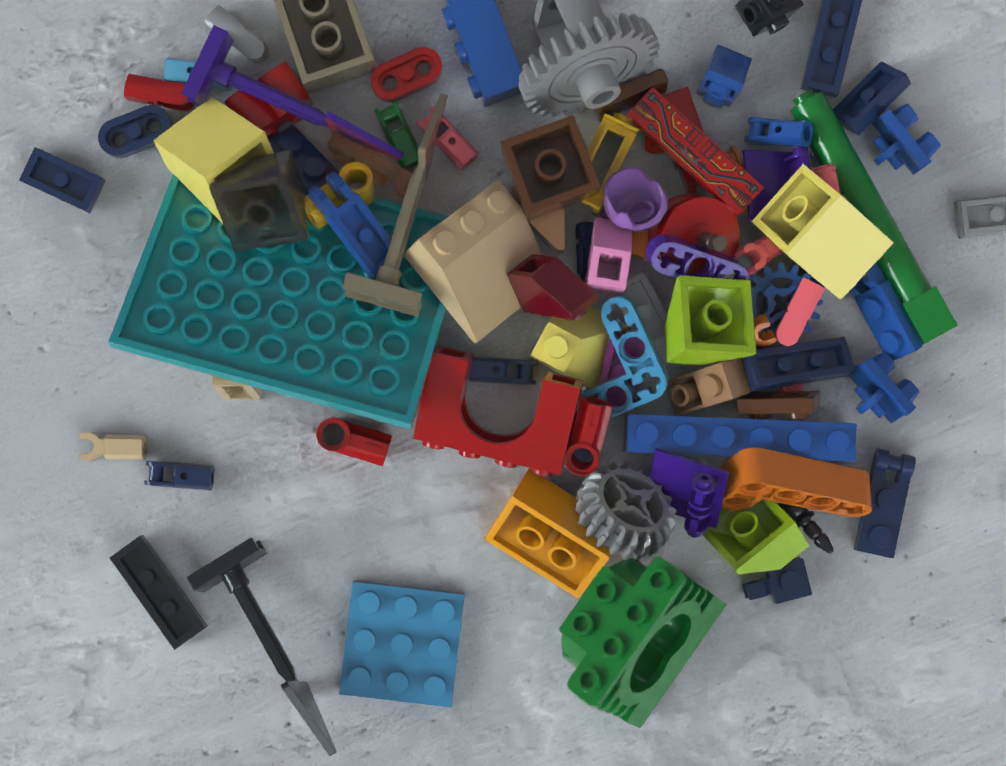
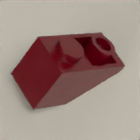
M532 254L507 273L521 309L526 313L571 321L582 317L586 313V309L598 300L597 294L558 257Z

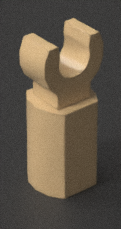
M84 432L79 434V439H89L94 444L92 452L79 454V459L95 460L101 455H104L107 460L146 459L147 437L144 434H107L104 439L96 433Z

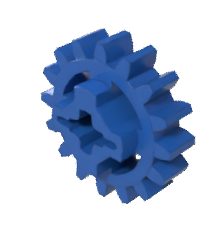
M777 262L773 272L765 265L762 268V277L755 274L750 275L749 277L754 283L751 288L753 318L766 314L770 325L777 319H782L787 309L785 311L781 309L774 311L773 308L776 306V302L773 298L775 295L781 297L787 295L788 298L785 303L788 306L802 278L810 280L811 275L805 272L798 276L799 266L792 264L787 272L783 262ZM775 278H788L792 280L784 287H775L769 282ZM758 293L763 296V309L759 314L756 308ZM820 299L816 306L823 304V300ZM813 311L810 318L820 319V315ZM807 320L804 330L811 332L812 328L808 323L809 320ZM769 326L763 330L766 332L772 329L775 334L777 328Z

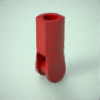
M130 73L127 76L124 97L128 101L159 107L163 106L182 112L191 110L195 105L188 102V97L181 94L185 86L183 83L163 81Z

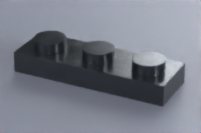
M140 535L109 557L174 650L208 627L144 535Z

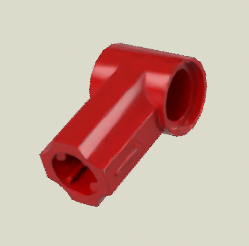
M581 396L569 447L565 454L567 469L577 476L592 474L601 459L613 409V404L605 399L593 396ZM578 448H586L592 453L593 460L582 462L576 458L574 451Z
M333 417L322 421L316 432L317 441L322 448L382 467L393 436ZM331 424L340 425L345 433L343 441L335 446L327 444L323 437L325 428Z

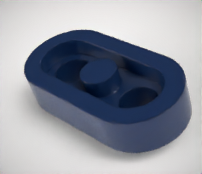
M156 105L144 106L105 122L99 130L98 142L100 147L110 156L126 158L156 146L153 140L172 127L173 122L169 114L161 107ZM153 121H160V129L157 132L149 131V125ZM120 134H124L126 136L125 143L121 146H116L115 138Z

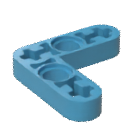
M621 294L612 296L604 303L601 309V318L626 373L581 392V396L595 397L593 394L597 393L598 398L609 402L606 397L607 390L613 386L622 388L626 392V403L621 406L613 405L610 418L659 398L668 387L669 382L667 371L635 302L627 295ZM613 303H617L620 308L627 307L629 312L624 316V320L628 327L635 323L638 329L629 330L619 337L617 331H621L624 327L619 318L612 319L610 316V312L614 310ZM638 337L644 342L645 353L642 356L632 357L627 354L624 346L628 338ZM649 372L651 377L658 376L660 378L655 391L650 386L639 389L636 393L640 397L638 399H635L634 389L627 381L631 378L632 384L635 386L646 378L645 373Z

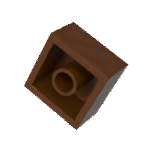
M574 115L501 141V152L527 221L599 194L601 186Z

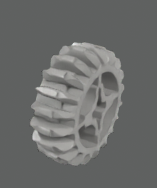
M614 462L607 467L601 465L592 474L587 475L575 498L577 503L574 511L580 515L578 524L587 527L586 536H594L597 539V547L601 545L608 547L610 555L617 551L620 552L624 560L631 556L639 560L646 555L650 557L652 554H655L670 539L669 536L676 524L674 515L677 510L670 506L672 497L663 494L662 485H656L650 477L643 475L641 467L634 471L628 463L620 467Z

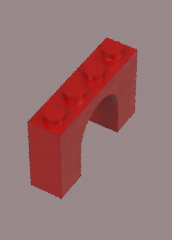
M437 345L434 349L424 383L413 439L423 441L422 444L431 449L442 450L444 447L459 450L458 453L467 458L478 459L481 456L495 459L496 464L503 467L515 468L517 465L532 468L531 471L539 476L552 477L554 474L561 475L584 380L547 371L542 381L533 421L519 432L506 435L495 434L485 430L475 422L466 404V390L474 353Z

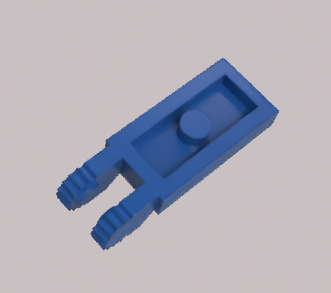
M332 171L325 177L327 184L343 203L335 207L325 192L317 186H313L308 190L309 198L316 208L325 215L324 219L370 279L375 278L379 267L384 265L392 238L358 193L354 194L341 176Z
M875 263L848 293L855 296L854 299L882 352H886L894 361L922 348L923 343L902 307L889 279H885L881 269L877 266L878 264Z

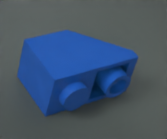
M717 44L696 94L703 96L702 101L710 106L723 108L724 105L730 108L743 87L752 58Z

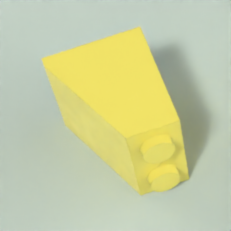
M213 97L209 98L153 140L166 167L231 232L289 187L265 131Z
M804 164L751 221L786 255L840 300L893 244L885 234L842 195Z

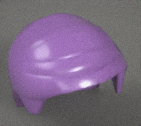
M624 167L612 174L606 181L603 197L605 212L609 219L618 227L627 228L635 232H643L657 226L665 216L668 207V196L658 181L650 179L642 169Z

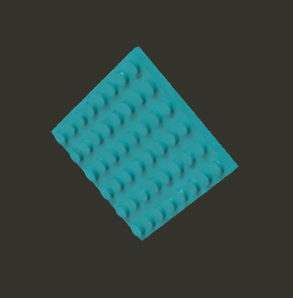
M284 172L283 175L289 187L232 232L173 174L109 338L110 347L411 430L446 308L407 259L403 256L399 269L402 274L398 287L422 293L423 303L419 317L345 297L346 289H343V284L347 272L369 279L370 277L329 224L319 230L313 226L300 204V199L306 195ZM374 196L372 203L367 207L392 238L403 203ZM418 208L405 252L420 237L448 216Z

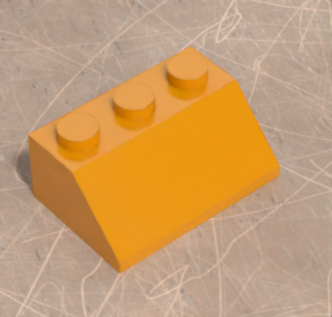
M528 468L484 540L579 599L611 557L609 548L604 545L597 547V539L594 536H586L587 527L578 524L580 515L574 511L577 503L576 497L543 476L534 474Z

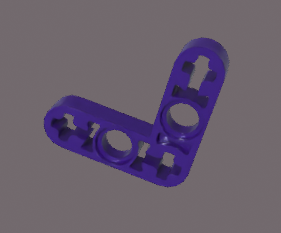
M666 234L654 237L647 244L645 253L649 263L656 271L667 276L677 278L679 275L723 279L725 274L731 275L734 272V278L727 279L748 280V272L744 266L731 256ZM670 249L679 258L678 263L669 256H663L660 259L658 254L660 251L667 252ZM698 257L706 258L705 267L700 272H689L688 268L692 260Z

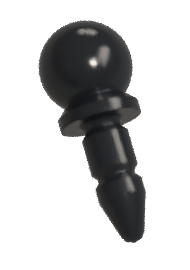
M778 503L795 521L797 526L803 528V532L814 541L818 548L829 554L833 553L834 549L829 537L822 533V529L815 521L811 520L815 515L813 511Z

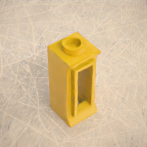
M614 113L613 116L604 114L587 150L592 162L607 131L624 138L601 185L599 194L580 201L592 207L591 213L597 216L604 203L603 197L606 181L612 174L620 170L639 130L633 127V123L626 116Z

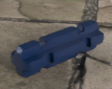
M580 222L575 227L576 239L579 240V243L576 244L577 274L580 275V279L585 282L594 227L593 222Z

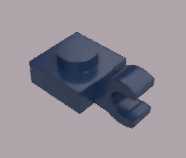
M800 557L793 559L780 570L765 571L766 578L742 584L745 598H749V600L771 594L773 603L779 604L812 595L804 560Z

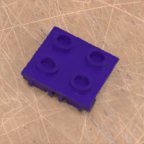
M794 147L793 152L742 151L744 170L764 187L763 191L747 207L749 224H753L751 221L802 164L811 170L813 155L808 152V147Z
M656 448L650 478L656 485H662L664 495L672 497L670 506L677 510L675 515L686 518L684 528L690 537L697 538L706 532L708 526L717 529L729 472Z

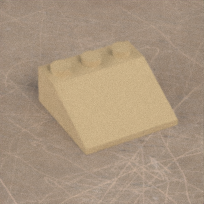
M498 179L420 237L404 253V257L473 343L476 344L521 308L507 273L530 255L543 254L522 208Z

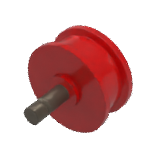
M681 194L670 198L665 216L657 226L649 229L648 234L649 242L658 235L666 234L735 258L734 255L738 250L740 241L739 225L729 207L717 199L695 194ZM670 249L667 252L660 251L658 254L660 259L663 256H669L678 263L679 258ZM698 257L692 260L689 264V272H700L705 267L706 258Z

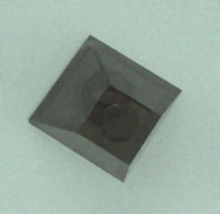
M291 150L254 156L210 184L209 190L234 251L308 239L303 182Z

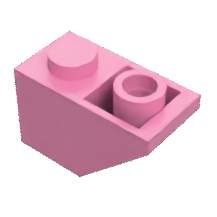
M595 217L585 283L596 294L615 296L622 295L626 290L632 252V230L620 228L610 219Z

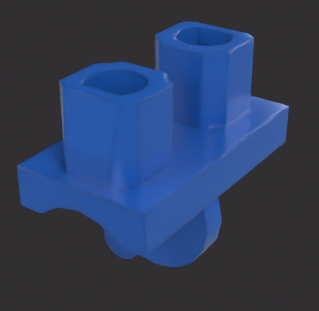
M905 104L894 111L887 110L872 123L881 134L873 141L881 152L873 161L878 166L887 159L895 171L905 164L914 175L932 162L929 158L934 155L941 144L929 131L916 141L912 138L906 129L915 123L918 117L909 104Z
M882 352L873 358L870 356L854 366L856 371L849 377L857 385L854 391L862 399L855 407L860 414L871 409L878 418L884 415L890 423H893L900 417L909 415L916 408L913 401L919 394V389L910 380L903 379L895 384L890 379L888 374L895 368V365L886 352Z

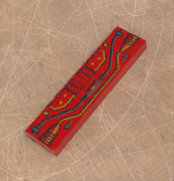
M654 87L627 113V118L712 196L727 205L736 217L763 191L764 187Z

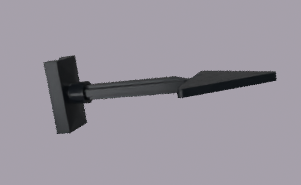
M251 537L186 578L194 591L204 593L223 581L229 593H234L278 674L286 681L281 684L282 690L325 751L331 756L337 751L307 682L298 681L292 662L248 586L250 581L243 568L268 554L261 541L255 542L254 538Z

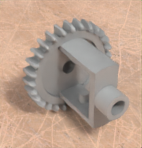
M537 0L532 25L541 43L539 46L541 58L539 59L536 55L532 54L529 57L530 64L526 63L523 65V72L519 74V90L527 108L532 109L534 114L540 112L542 116L551 113L553 117H556L561 112H564L565 116H567L575 108L580 113L586 107L590 109L603 107L620 95V85L634 80L635 77L647 74L645 69L654 65L653 59L659 56L657 52L660 49L659 41L652 26L643 17H638L636 14L627 16L622 12L619 14L618 22L616 17L609 13L606 19L598 0Z

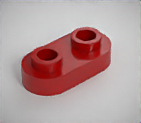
M418 47L380 64L375 68L371 76V86L375 95L385 102L398 101L435 84L442 74L441 58L431 48ZM426 63L430 65L431 70L427 74H420L417 71L420 64ZM390 78L397 81V86L391 90L384 87V82Z

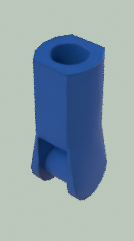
M761 117L748 118L747 123L751 125L749 135L744 137V142L748 144L799 147L811 145L814 129L810 121ZM765 127L769 128L767 136H764Z

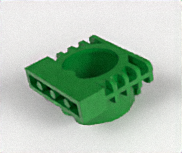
M661 557L654 558L648 567L635 558L620 561L609 568L602 567L559 628V631L562 633V656L576 667V670L567 682L568 689L589 706L620 717L626 723L641 728L727 604Z

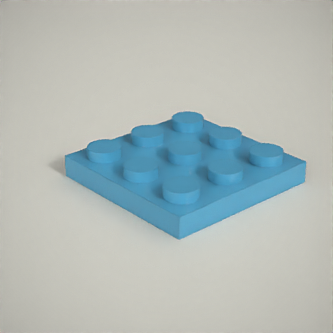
M354 580L352 583L339 694L452 707L465 593Z

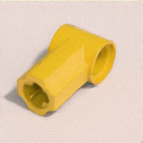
M361 162L346 164L340 170L339 176L348 186L353 183L365 184L362 188L350 189L354 194L358 193L364 203L369 206L374 199L373 175L370 168ZM328 184L320 187L335 207L343 203ZM309 195L300 199L301 207L313 226L319 230L328 224L324 219L325 215L316 208Z

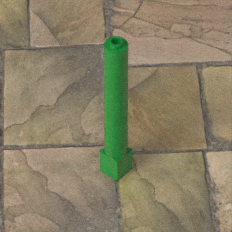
M813 89L793 100L795 107L790 110V113L794 120L811 122L814 130L809 147L819 165L836 164L841 195H844L851 205L893 242L883 256L876 261V264H878L877 266L881 269L885 279H889L922 343L925 344L958 326L937 287L930 286L824 93L815 94Z

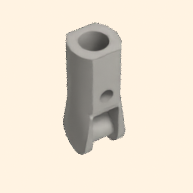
M220 5L210 12L204 22L211 29L215 25L228 31L234 40L232 46L252 62L262 63L267 60L269 56L267 45Z

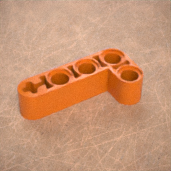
M763 448L743 449L719 467V469L729 472L722 504L723 509L733 511L748 509L762 499L846 517H860L872 512L870 474L861 469Z

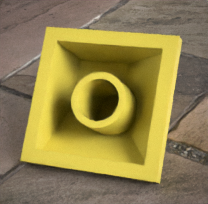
M590 306L582 317L571 321L550 317L530 358L561 375L584 380L583 386L588 389L598 385L610 338L603 324L601 311ZM622 323L624 328L621 331L627 332L630 326L628 327Z

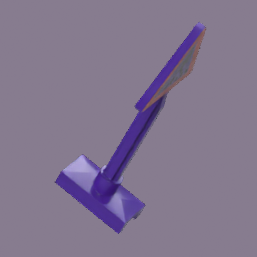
M213 25L181 92L182 95L188 97V102L197 106L203 104L214 82L226 88L231 86L309 123L328 127L337 138L398 160L402 159L404 155L402 151L334 113L327 111L325 114L318 108L237 72L236 67L224 62L234 40L228 31Z

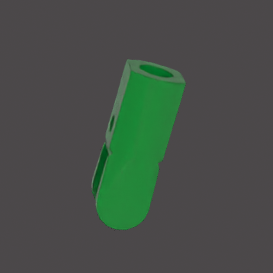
M394 100L392 101V106L381 111L377 108L374 111L389 145L404 153L401 160H396L400 169L405 171L418 165L419 147L398 103ZM399 119L403 127L389 132L386 124Z

